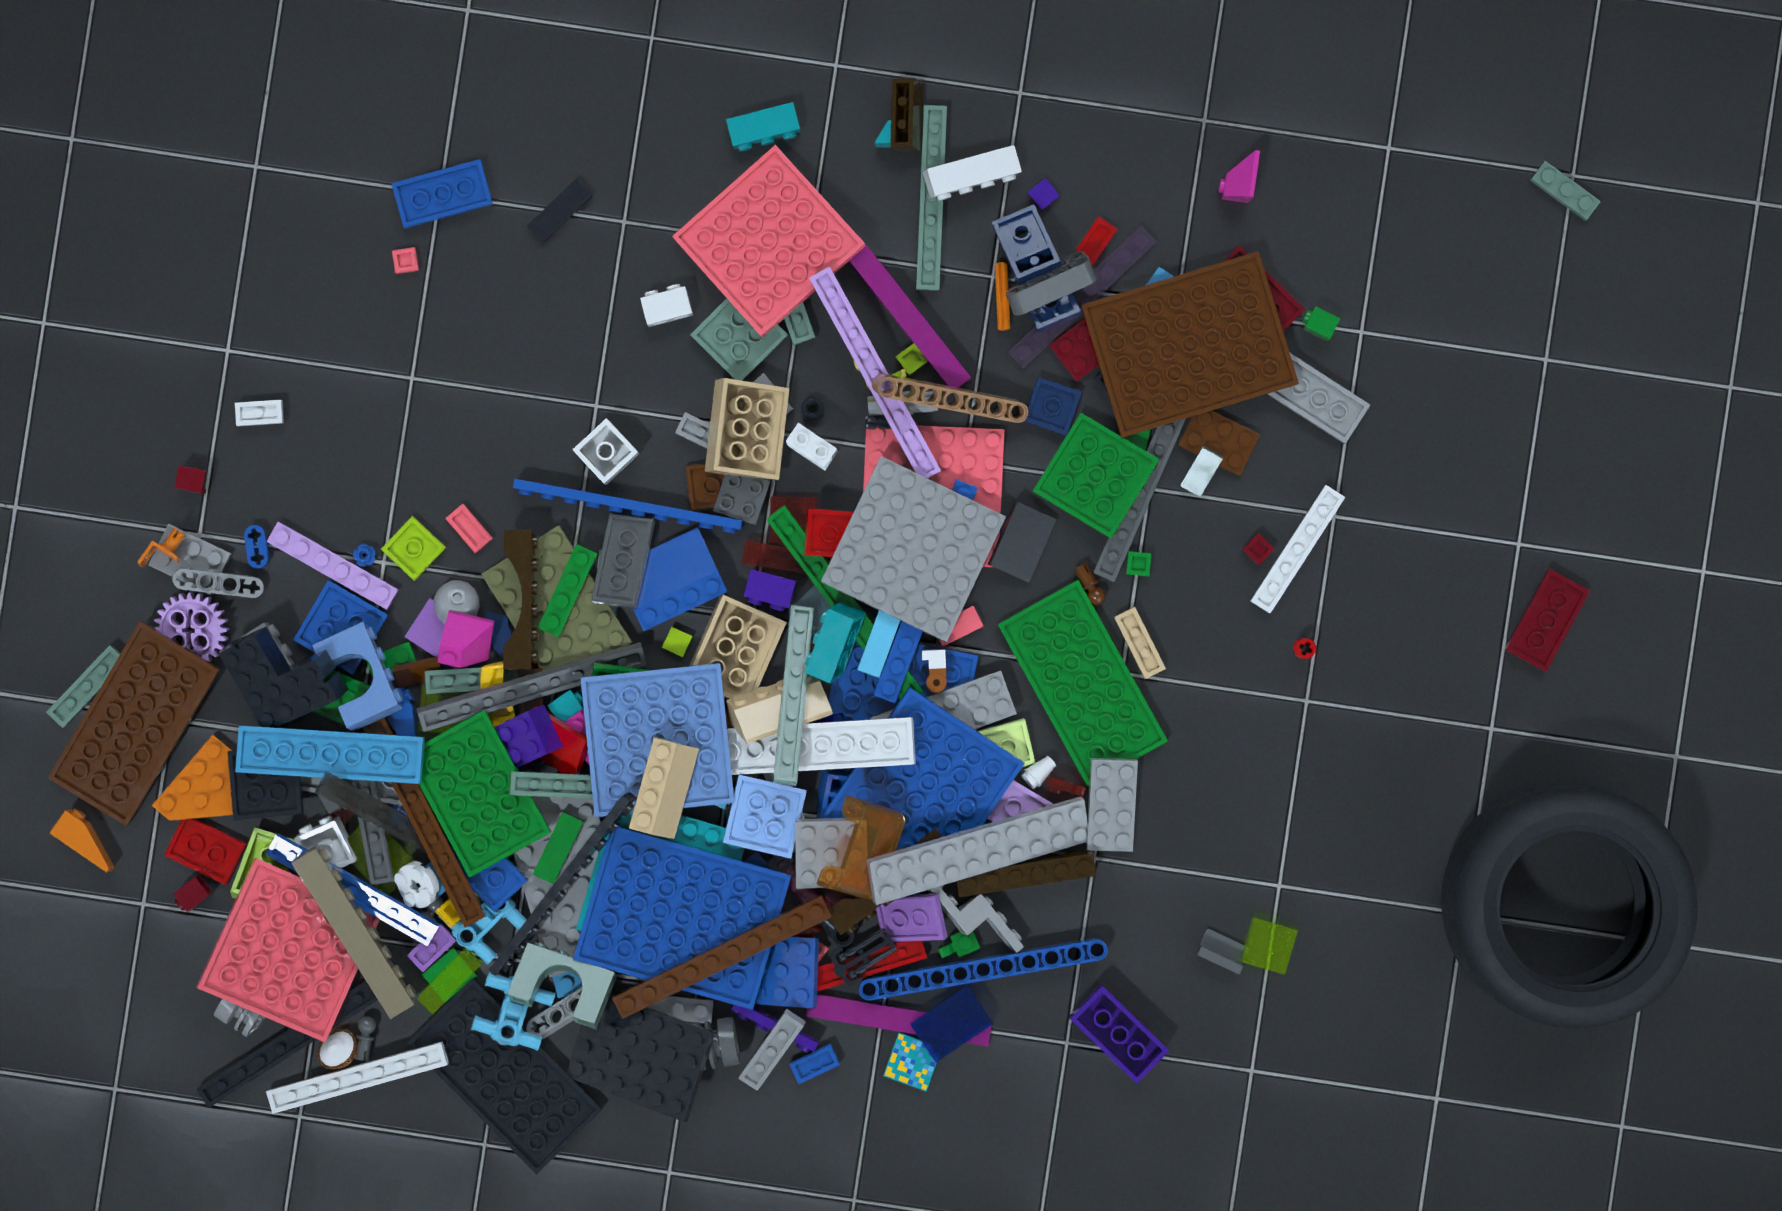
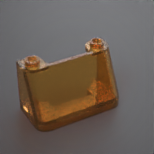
M846 795L842 813L845 819L854 822L855 826L841 867L832 865L824 867L820 872L816 885L873 900L866 859L896 851L905 819L903 814L895 809L866 799Z

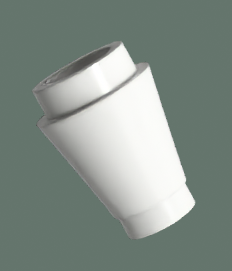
M1046 756L1024 769L1025 772L1021 776L1032 789L1036 786L1040 787L1053 768L1056 767V764L1049 756Z

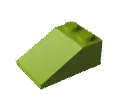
M254 827L230 891L232 898H237L254 858L290 873V868L265 855L277 834Z

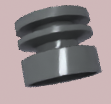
M733 1017L717 1019V1030H712L710 1022L705 1021V1029L715 1032L707 1057L710 1060L712 1069H716L717 1058L721 1057L725 1067L740 1065L739 1045ZM700 1022L693 1023L694 1025L701 1027ZM706 1060V1064H705L704 1070H707V1060Z

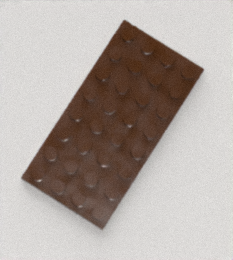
M139 621L48 779L123 825L128 826L221 669L144 621Z

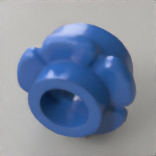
M367 544L359 545L358 549L353 552V558L357 561L356 563L362 567L372 565L375 561V549Z

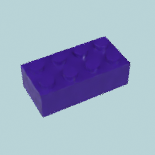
M1101 983L1069 1015L1070 1020L1136 1084L1169 1051Z

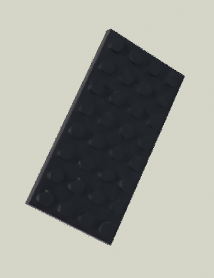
M472 978L407 1044L412 1049L443 1041L449 1064L433 1070L537 1175L603 1108L576 1080L569 1076L567 1071L541 1045L537 1051L520 1044L517 1046L501 1045L496 1040H492L490 1035L471 1030L475 1016L495 1022L502 1007L475 978ZM501 1029L503 1037L508 1039L512 1037L510 1029Z

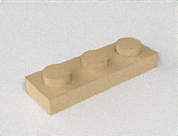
M1133 607L1115 616L1114 619L1144 679L1165 670L1166 668L1136 608Z

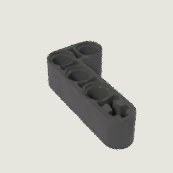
M1083 251L1071 253L1065 257V265L1009 289L1006 292V296L1013 314H1025L1094 283L1097 278L1089 257Z

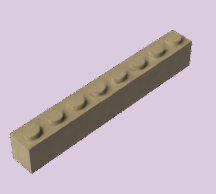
M317 844L295 857L292 865L385 1012L392 1019L415 1004L416 992L410 984L406 985L403 980V971L398 965L394 966L390 959L392 955L387 946L382 947L378 940L380 936L374 926L370 927L366 922L368 917L361 906L359 908L353 901L355 899L353 892L349 887H344L341 882L343 880L341 873L336 867L332 868L329 860H331L329 854L324 848L320 849Z

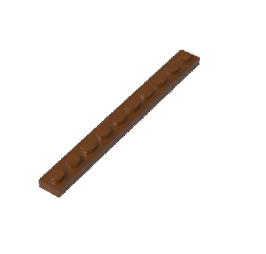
M386 717L363 727L366 734L394 735ZM391 782L464 927L466 928L487 917L420 785Z
M821 894L614 995L612 999L622 1019L831 918L832 914Z

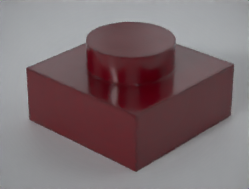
M1259 533L1242 549L1258 566L1275 550Z

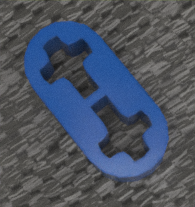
M259 525L249 526L244 532L247 560L252 567L262 569L270 562L267 533ZM254 529L261 533V537L257 539L258 545L255 544V539L250 538V534L254 533ZM256 548H259L260 555H264V560H261L260 565H258L257 561H253V557L257 556Z

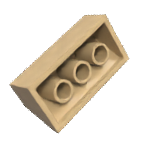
M809 674L807 675L803 724L833 714L820 680ZM783 680L726 700L731 725L746 744L778 733Z
M654 736L629 829L651 835L675 838L699 748Z

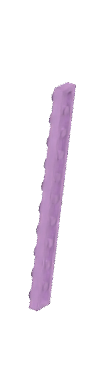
M828 267L809 277L915 473L929 478L940 472L941 470L904 402L885 398L873 390V378L878 374L888 373L831 268ZM888 380L881 384V391L888 388Z

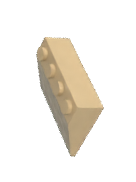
M728 378L715 380L705 472L779 480L789 388Z
M722 594L718 598L689 666L720 663L723 695L729 699L739 694L753 692L761 683L787 622Z

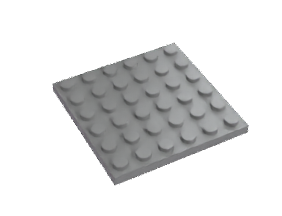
M880 456L823 575L821 583L947 642L1006 516Z

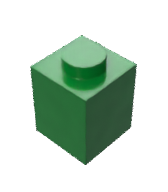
M1315 306L1312 311L1307 310L1302 320L1305 323L1303 330L1325 341H1329L1340 318Z

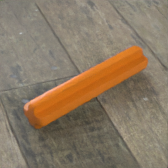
M1006 262L995 263L998 330L1005 331L1010 329L1009 301L1006 296L1008 291V269Z

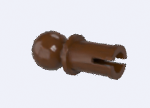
M1087 562L1075 568L1074 571L1080 579L1083 589H1088L1089 591L1087 596L1093 605L1102 604L1105 600V592L1101 588L1096 587L1095 584L1099 581L1094 578Z

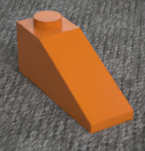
M75 808L74 810H65L50 834L106 873L112 871L114 865L91 823L85 819L86 815Z

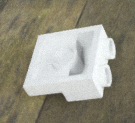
M331 815L319 820L320 825L312 827L309 824L298 830L300 834L294 838L295 843L308 850L318 844L320 849L324 848L331 859L329 862L342 868L357 860L347 840L349 835L339 816L332 818Z

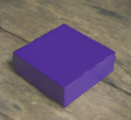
M1046 178L1027 193L1041 211L1060 197Z

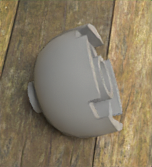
M451 580L443 584L437 590L434 597V612L443 624L446 623L449 610L477 616L480 608L479 596L475 588L461 580Z

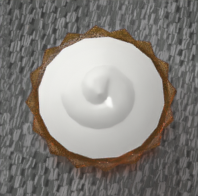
M339 1028L336 1031L330 1032L326 1042L319 1043L317 1060L320 1061V1066H324L326 1069H341L353 1061L357 1053L356 1037H354L353 1032H349L348 1029L342 1030Z

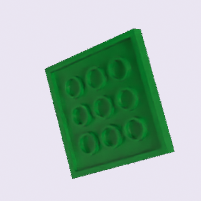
M1080 413L1033 492L1112 539L1157 467L1160 459Z

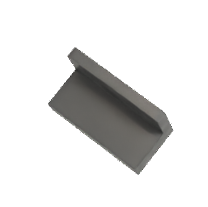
M1206 929L1195 953L1240 975L1243 968L1241 964L1247 954L1248 947L1211 929Z

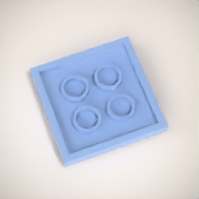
M738 775L734 791V803L731 804L723 843L791 858L795 844V819L801 818L807 790Z

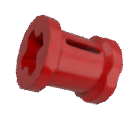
M1308 638L1297 640L1293 645L1294 654L1301 659L1313 657L1316 652L1314 641ZM1308 643L1307 648L1310 649L1309 653L1304 652L1303 654H1301L1302 649H1300L1299 646Z

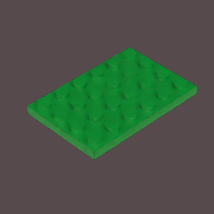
M485 710L424 743L422 782L419 784L469 878L552 833L533 796L509 795L510 772L519 771L511 760L507 748Z

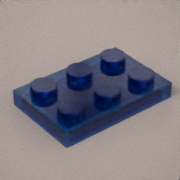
M966 985L915 1019L910 1025L934 1061L938 1062L993 1025V1022L969 986Z

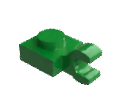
M959 931L950 935L952 943L938 948V951L942 958L954 952H957L960 958L980 949V946L973 931L968 935H964Z

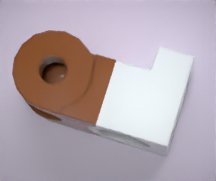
M945 649L921 650L922 660H928L929 666L926 685L930 691L939 693L945 689L947 683Z

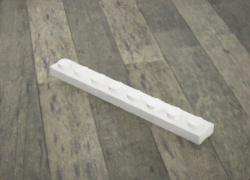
M442 1041L266 1091L272 1113L274 1114L446 1066L449 1064Z

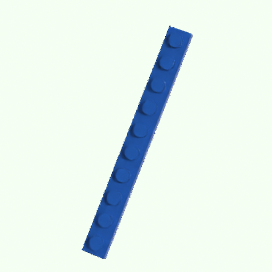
M514 479L513 488L519 489L518 494L532 496V492L541 493L540 498L554 500L555 496L564 498L563 502L577 505L579 500L586 502L587 507L598 509L601 504L609 506V511L622 513L623 509L632 510L631 515L645 517V513L655 514L654 519L668 521V517L677 518V523L690 525L691 521L700 523L699 527L712 530L713 525L722 527V531L735 534L736 530L742 529L743 524L742 520Z
M956 479L952 491L973 500L978 487ZM901 621L873 696L895 704L923 631Z

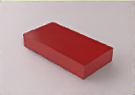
M1098 216L1075 252L1083 251L1089 257L1093 267L1117 231V228Z

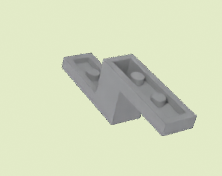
M944 885L927 890L929 894H939L942 910L962 934H970L986 920L1011 951L1017 953L1024 947L1020 942L1022 940L1021 936L1014 929L1010 930L1006 925L1007 919L1001 912H995L991 907L993 905L992 900L985 893L983 895H972L957 908L958 903L951 894L946 895L942 890Z

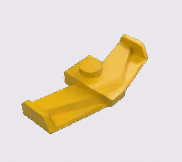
M503 661L481 667L480 689L503 683ZM514 705L488 713L495 727L516 717Z

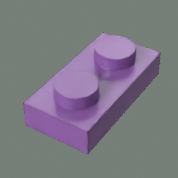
M441 923L428 946L420 943L407 956L424 972L457 940Z

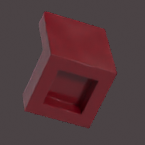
M179 465L174 488L206 494V490L203 489L206 471Z

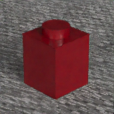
M199 875L191 879L173 895L176 897L174 901L181 910L189 912L214 893Z

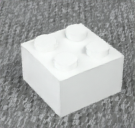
M607 418L573 449L605 485L640 454Z

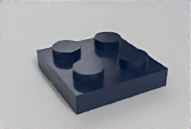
M1038 377L1028 405V416L1024 422L1067 436L1082 392Z

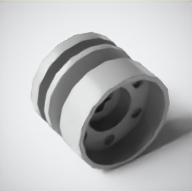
M223 999L214 1013V1017L225 1024H228L234 1017L238 1020L234 1027L236 1031L246 1024L242 1035L245 1037H249L266 1018Z

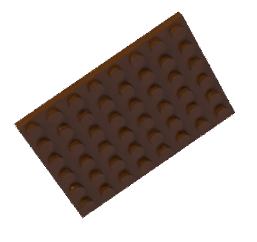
M1259 251L1081 305L1121 438L1299 384Z

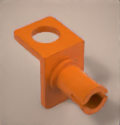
M173 528L163 544H157L152 540L138 560V565L144 568L156 550L180 564L181 560L175 555L174 551L186 535Z

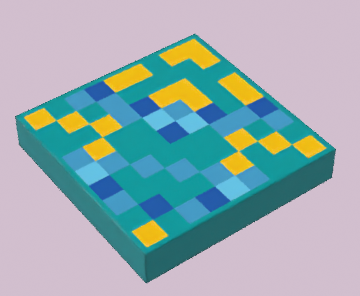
M898 1032L883 1076L927 1092L942 1047Z

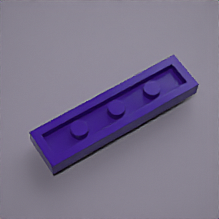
M737 1005L732 1007L736 1017L745 1021L749 1018L756 1022V1027L767 1031L768 1028L772 1030L778 1022L777 1019L754 1007L753 1010ZM800 1031L794 1042L797 1043V1048L809 1052V1050L815 1051L819 1040Z

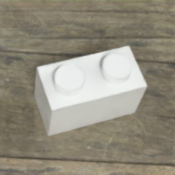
M680 284L669 286L667 291L658 293V290L644 293L645 297L640 298L649 327L693 316L687 289L685 286L681 287Z

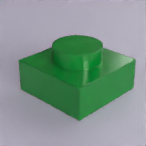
M1128 551L1126 574L1149 577L1152 553Z

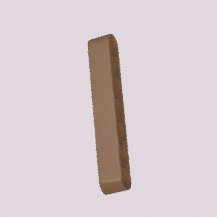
M878 374L872 381L873 390L889 399L1015 423L1023 422L1028 416L1027 406L1013 398L889 374ZM888 380V388L881 391V384ZM906 385H910V392L907 395H903V388ZM928 389H932V396L929 399H925V392ZM954 393V400L951 403H947V396ZM975 397V398H976V403H975V405H974L973 407L969 408V407H968V402H969V400H970L971 398ZM997 401V408L990 412V405ZM1018 406V413L1012 416V408Z

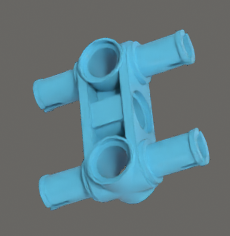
M511 898L506 902L503 909L499 908L496 912H493L484 902L481 906L487 917L466 928L460 920L451 928L453 930L451 933L461 946L465 947L468 951H474L488 965L498 954L483 941V936L501 918H506L518 931L527 919L515 908L516 903ZM466 929L473 933V940L470 942L465 941L462 937V932Z
M489 971L485 986L504 991L505 997L495 1022L475 1016L471 1030L488 1034L492 1040H496L501 1045L517 1046L520 1044L537 1051L542 1036L524 1032L522 1028L528 1006L511 1001L507 995L514 976L506 978L494 975ZM539 988L534 1001L551 1007L555 998V992ZM501 1029H510L512 1037L509 1039L503 1037Z

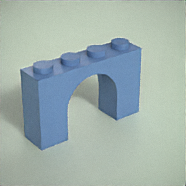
M364 622L312 645L316 654L326 650L335 666L356 658L367 660L372 666L373 682L369 690L361 697L338 707L346 728L352 732L403 709L401 705L403 697L399 689H395L392 683L395 680L393 673L389 667H385L383 660H386L385 654L381 647L377 648L375 643L377 635L373 627L367 626Z

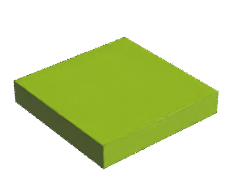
M412 516L381 550L408 576L416 581L447 547Z

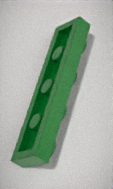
M579 544L575 545L538 626L539 629L560 638L598 553Z

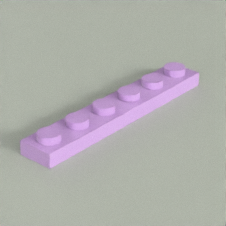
M277 522L267 540L273 546L386 610L389 609L399 591L394 586L281 522Z

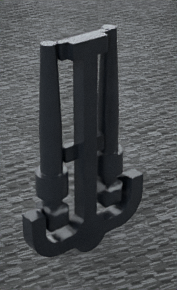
M885 929L853 947L850 946L845 952L839 946L831 953V960L835 965L834 973L837 976H841L847 985L854 986L861 982L857 976L859 973L863 974L866 972V969L895 952L897 948ZM882 935L885 937L886 940L863 952L862 948ZM887 944H889V946L891 947V949L883 952L882 954L874 957L873 959H867V956L871 955L872 953L876 952L877 950L881 949ZM857 951L860 954L844 965L839 964L836 960L837 953H839L837 956L838 960L841 962L845 961L848 956L852 957ZM863 959L864 964L861 963L856 966L855 970L852 969L848 972V977L854 980H848L845 975L846 969Z

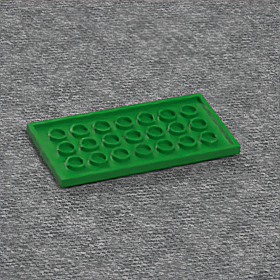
M1079 580L997 624L1087 786L1090 781L1091 758L1137 759L1168 742Z

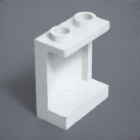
M799 423L786 440L787 446L824 471H826L838 453L837 448Z

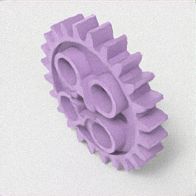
M189 592L187 597L184 593L179 594V599L175 596L171 597V603H163L166 610H158L162 618L154 619L156 623L160 624L155 629L176 641L178 635L182 636L185 641L184 647L209 662L213 661L212 656H219L217 649L222 650L225 647L221 641L229 639L223 635V632L230 630V628L223 627V624L229 621L226 618H221L225 611L216 610L219 605L218 602L210 604L212 597H207L203 600V593H199L196 598L194 592ZM177 612L182 613L184 616L182 624L176 620ZM200 612L204 613L207 617L205 624L199 621L198 616ZM189 626H191V628H195L194 633H192V631H188ZM200 635L207 639L206 647L199 643Z

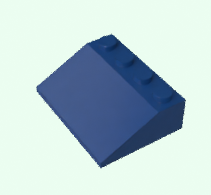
M698 527L649 550L637 609L633 608L643 631L728 592Z

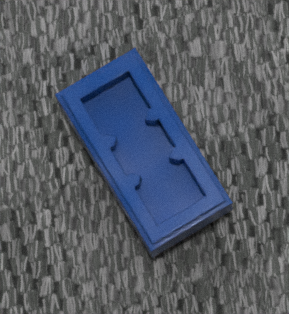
M831 1043L789 1063L798 1084L804 1083L840 1065Z

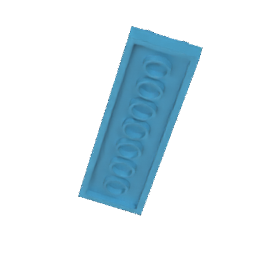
M239 726L235 772L421 784L425 737Z

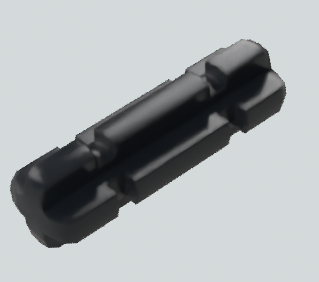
M866 416L865 427L868 430H875L876 427H879V429H891L885 416H878V418Z

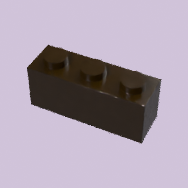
M915 78L892 79L891 148L900 153L922 152L923 83Z

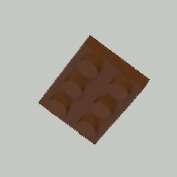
M1209 411L1191 417L1177 446L1195 455H1198L1201 448L1205 446L1223 456L1219 467L1240 476L1260 434L1214 411Z

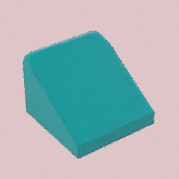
M891 120L887 121L876 139V147L891 148Z

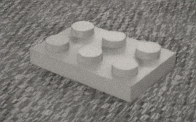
M168 524L159 544L164 543L173 528L185 534L186 537L174 551L181 562L180 564L176 563L158 550L154 552L149 562V566L170 576L179 568L223 573L232 553ZM182 572L181 576H177L176 579L184 583L185 581L193 582L192 586L196 587L195 580L198 574L193 573V578H188L186 573ZM204 575L200 578L199 582L203 588H209L213 584V579L209 575Z

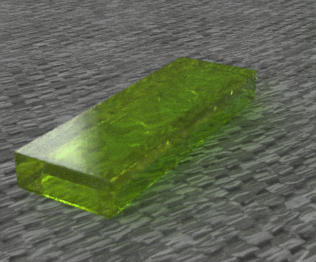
M465 948L416 999L434 1014L482 963Z

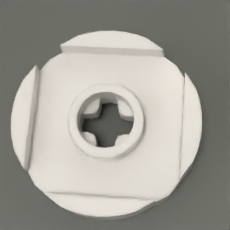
M413 861L403 866L395 874L394 880L405 905L424 908L437 899L436 893L439 891V883L434 872L429 867L425 869L421 866L422 863L418 861Z

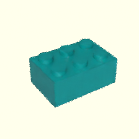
M843 602L832 606L828 610L826 609L820 620L823 623L821 630L816 632L813 639V644H815L813 652H809L805 660V665H807L805 673L828 683H832L842 677L866 612Z

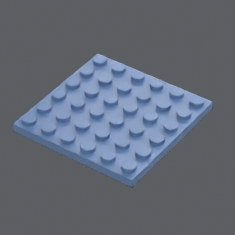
M720 663L581 678L595 817L607 816L618 800L628 792H631L636 797L638 796L654 736L699 748L683 808L734 803ZM636 798V799L634 800V802L632 803V804L634 805V807H635V803H636L637 798Z

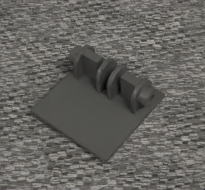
M725 475L713 511L756 525L771 481L762 478Z

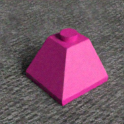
M1255 150L1230 170L1224 179H1220L1218 193H1222L1221 199L1244 203L1251 201L1254 197L1260 151Z
M449 610L440 642L437 663L461 668L488 660L494 620Z

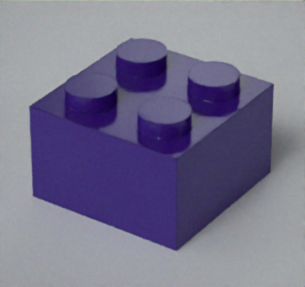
M751 569L744 596L748 597L747 602L761 606L763 602L771 603L770 608L784 612L785 607H791L797 582Z
M545 705L529 710L495 727L509 752L511 760L517 768L563 747Z

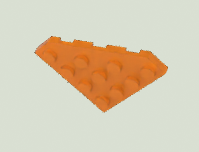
M212 735L152 806L169 821L233 815L227 751L232 750Z

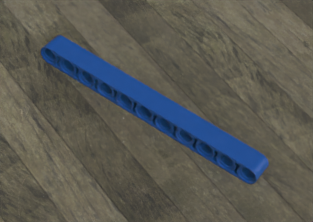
M1091 938L1022 950L1017 953L1010 952L864 978L860 982L859 994L865 1000H875L1094 962L1104 959L1108 953V948L1102 939ZM1095 943L1103 946V951L1099 955H1093L1090 951L1091 946ZM1072 947L1080 949V955L1076 959L1068 957V951ZM1049 951H1054L1058 955L1057 960L1053 963L1045 961V955ZM1027 955L1035 958L1034 964L1030 967L1022 964V959ZM1004 959L1012 962V967L1008 971H1003L999 968L1000 962ZM981 963H986L989 966V972L985 975H980L976 971L977 966ZM958 967H963L967 971L966 976L962 979L954 976V970ZM935 971H940L944 974V979L939 983L931 980V975ZM912 975L919 976L921 978L920 985L916 987L911 986L908 983L909 977ZM895 979L899 986L896 990L890 991L885 986L886 981ZM866 983H872L876 987L873 994L868 995L863 992L862 988Z

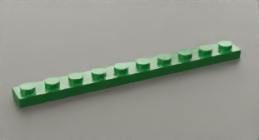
M785 505L766 519L831 607L843 602L864 611L855 598L821 583L829 563L824 557L804 555L805 531ZM867 614L856 639L863 650L874 625ZM907 671L898 695L900 699L909 686L919 693L923 691L909 671Z

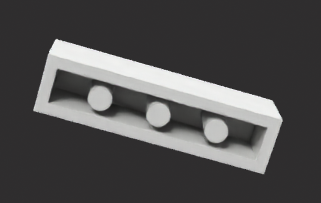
M1012 145L926 169L923 175L930 199L937 197L938 201L950 198L953 192L959 191L960 195L972 192V187L981 185V189L995 185L994 181L1002 179L1003 183L1015 180V175L1022 171L1015 146Z

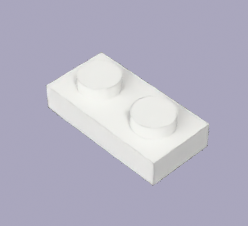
M283 400L235 403L236 426L284 423Z

